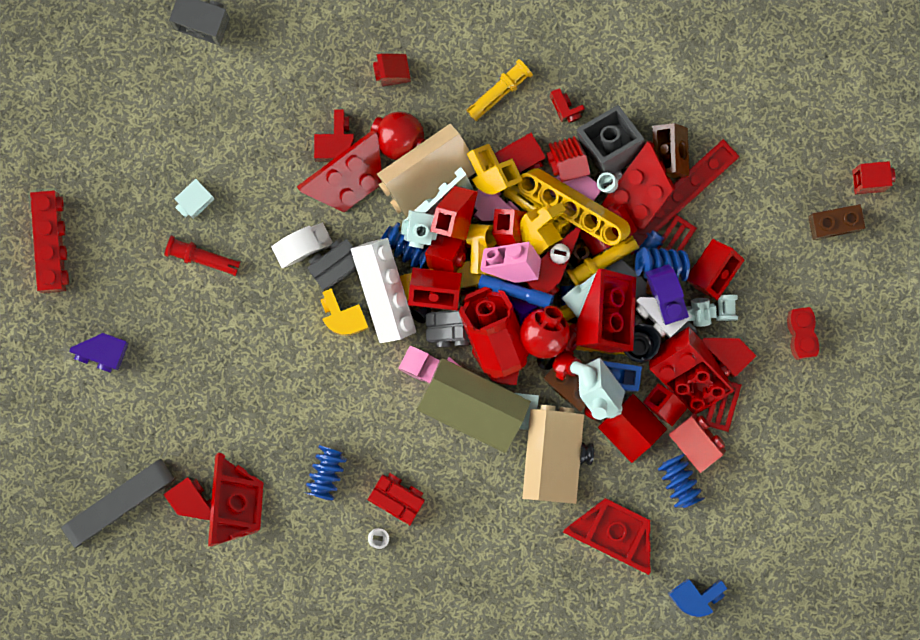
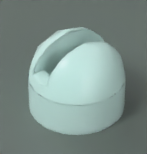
M605 172L598 177L597 187L604 193H612L618 187V180L613 174Z

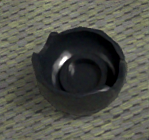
M637 324L634 326L633 351H627L624 354L631 361L643 363L651 360L657 355L661 345L659 332L651 325Z

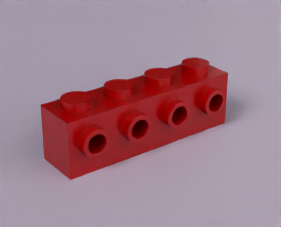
M55 190L30 192L37 291L40 293L66 291V285H69L68 270H65L64 260H67L66 245H63L62 236L66 234L65 222L61 221V211H64L63 197H59V193Z

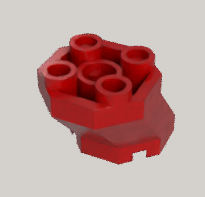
M483 287L467 294L464 299L465 304L463 308L461 306L459 314L483 372L490 374L493 378H500L521 370L527 363L529 353L521 343L520 325L514 313L513 305L505 291L498 290V292H493L491 288Z

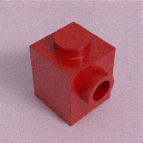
M659 383L643 401L656 416L672 427L688 408L674 393Z

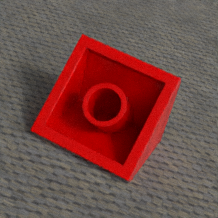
M634 394L622 404L623 410L621 414L614 418H607L597 427L631 463L650 448L667 430Z

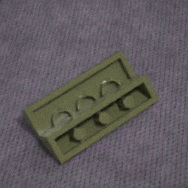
M441 358L431 382L424 389L416 410L506 453L524 421L531 401Z

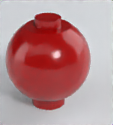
M398 111L392 112L384 118L377 117L371 126V131L373 130L378 135L379 150L392 160H398L426 140L424 139V130L420 121L407 112Z
M546 306L543 309L531 312L523 320L520 328L521 343L528 353L537 358L548 359L562 353L570 340L569 324L564 318L562 311L555 306Z

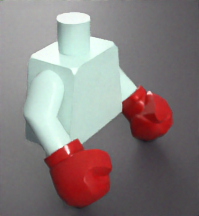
M562 352L555 358L552 366L558 379L563 381L567 375H579V392L581 399L586 404L584 414L587 417L601 420L606 417L614 418L622 413V401L625 390L601 358L587 364H583L577 357L568 352Z

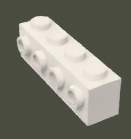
M388 238L367 242L351 248L379 343L401 340L416 333Z

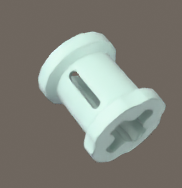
M738 295L720 296L718 299V316L716 321L738 320L735 304Z

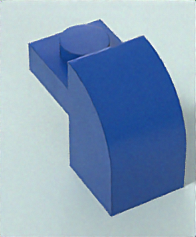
M686 579L667 594L684 613L695 617H702L713 613L708 603L712 602L715 604L725 596L723 592L727 590V587L721 580H718L700 594L690 579Z

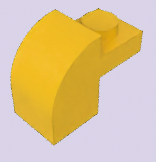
M490 144L467 153L477 173V176L472 181L482 192L491 195L496 194L523 181L513 159L499 164Z
M561 202L554 206H551L550 203L544 207L540 206L526 213L520 222L523 243L530 242L539 256L549 251L563 239L552 224L555 219L566 211Z
M332 288L322 292L324 298L320 299L324 311L325 313H331L330 316L322 320L332 332L342 336H351L369 329L359 304L341 311Z

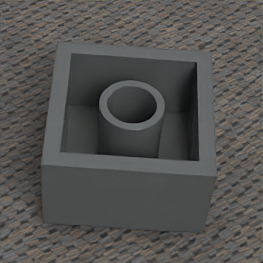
M176 0L169 22L176 31L220 46L230 17L226 9L223 8L224 5L210 0L209 3L201 0Z
M619 105L576 129L581 147L601 174L605 172L615 174L630 165L645 145L643 136Z

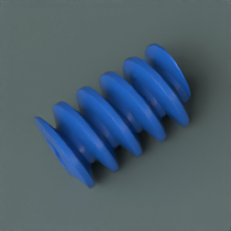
M398 222L393 227L389 226L381 239L388 238L391 250L395 249L394 257L397 258L403 254V263L412 259L410 267L415 268L420 264L419 268L422 269L426 264L425 252L428 246L424 247V249L409 246L410 241L404 240V235L399 231L400 223Z
M641 247L635 259V272L638 277L643 271L644 278L647 279L645 272L669 264L675 271L677 278L680 274L681 280L685 282L689 276L690 260L684 250L676 251L670 249L667 251L665 248L658 250L657 248L648 249L647 247Z
M319 445L318 448L324 454H316L315 458L321 463L312 465L318 472L309 474L314 483H306L311 492L304 493L325 500H334L335 497L329 491H337L338 488L332 482L341 480L335 473L344 471V468L339 463L347 462V459L341 455L342 452Z
M684 453L663 462L658 468L659 472H667L662 477V480L671 481L666 486V489L675 490L670 498L679 499L674 505L675 508H685L705 499V497H696L701 492V488H692L697 483V479H688L693 474V471L684 470L689 465L688 461H680L685 455Z

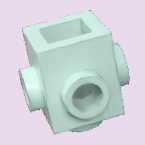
M409 210L408 218L403 220L401 234L404 235V240L410 241L409 246L424 249V244L431 245V241L436 240L437 233L430 232L434 214ZM422 226V232L417 234V228Z

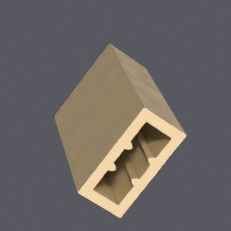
M449 124L377 173L382 181L379 187L386 196L391 195L393 198L390 204L397 214L402 212L407 218L409 210L415 211L426 199H434L440 191L438 188L444 182L449 185L457 177L455 172L460 167L468 178L476 173L467 155L470 150L458 131Z
M541 405V409H530L522 499L576 504L584 414L574 413V408L560 407L559 411H555L556 406Z

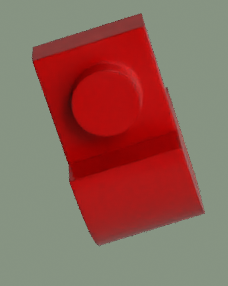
M334 109V134H314L315 162H330L354 144V134H345V131H349L350 124L349 116H345L344 109Z

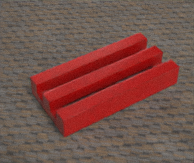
M676 215L662 235L665 238L662 242H665L677 222L682 225L666 247V250L672 249L684 229L688 228L689 232L676 251L683 250L697 228Z
M731 381L730 383L735 388L725 425H720L728 396L721 400L715 423L711 422L716 403L709 406L706 421L710 427L729 432L742 386Z

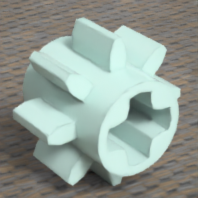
M708 298L691 300V306L686 307L687 311L693 316L688 320L693 321V326H708L712 324L711 318H717L716 306H714V303L710 304Z

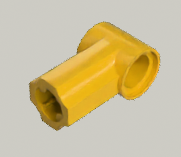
M470 224L466 242L471 246V273L487 274L482 272L480 268L484 249L492 248L497 244L492 234L493 225Z

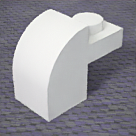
M322 222L312 227L302 228L281 239L271 247L281 268H285L302 261L313 253L329 248L333 242Z

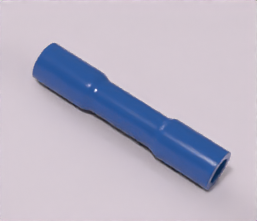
M486 274L481 275L478 284L480 289L488 287L493 292H498V290L505 291L507 296L521 299L543 308L552 306L554 295L514 285Z

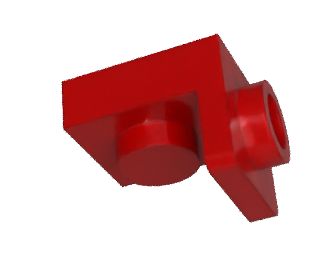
M560 88L551 91L550 98L561 122L567 120L568 123H572L582 118L581 113L585 111L584 105L570 110L569 107L572 105L567 93L562 94Z

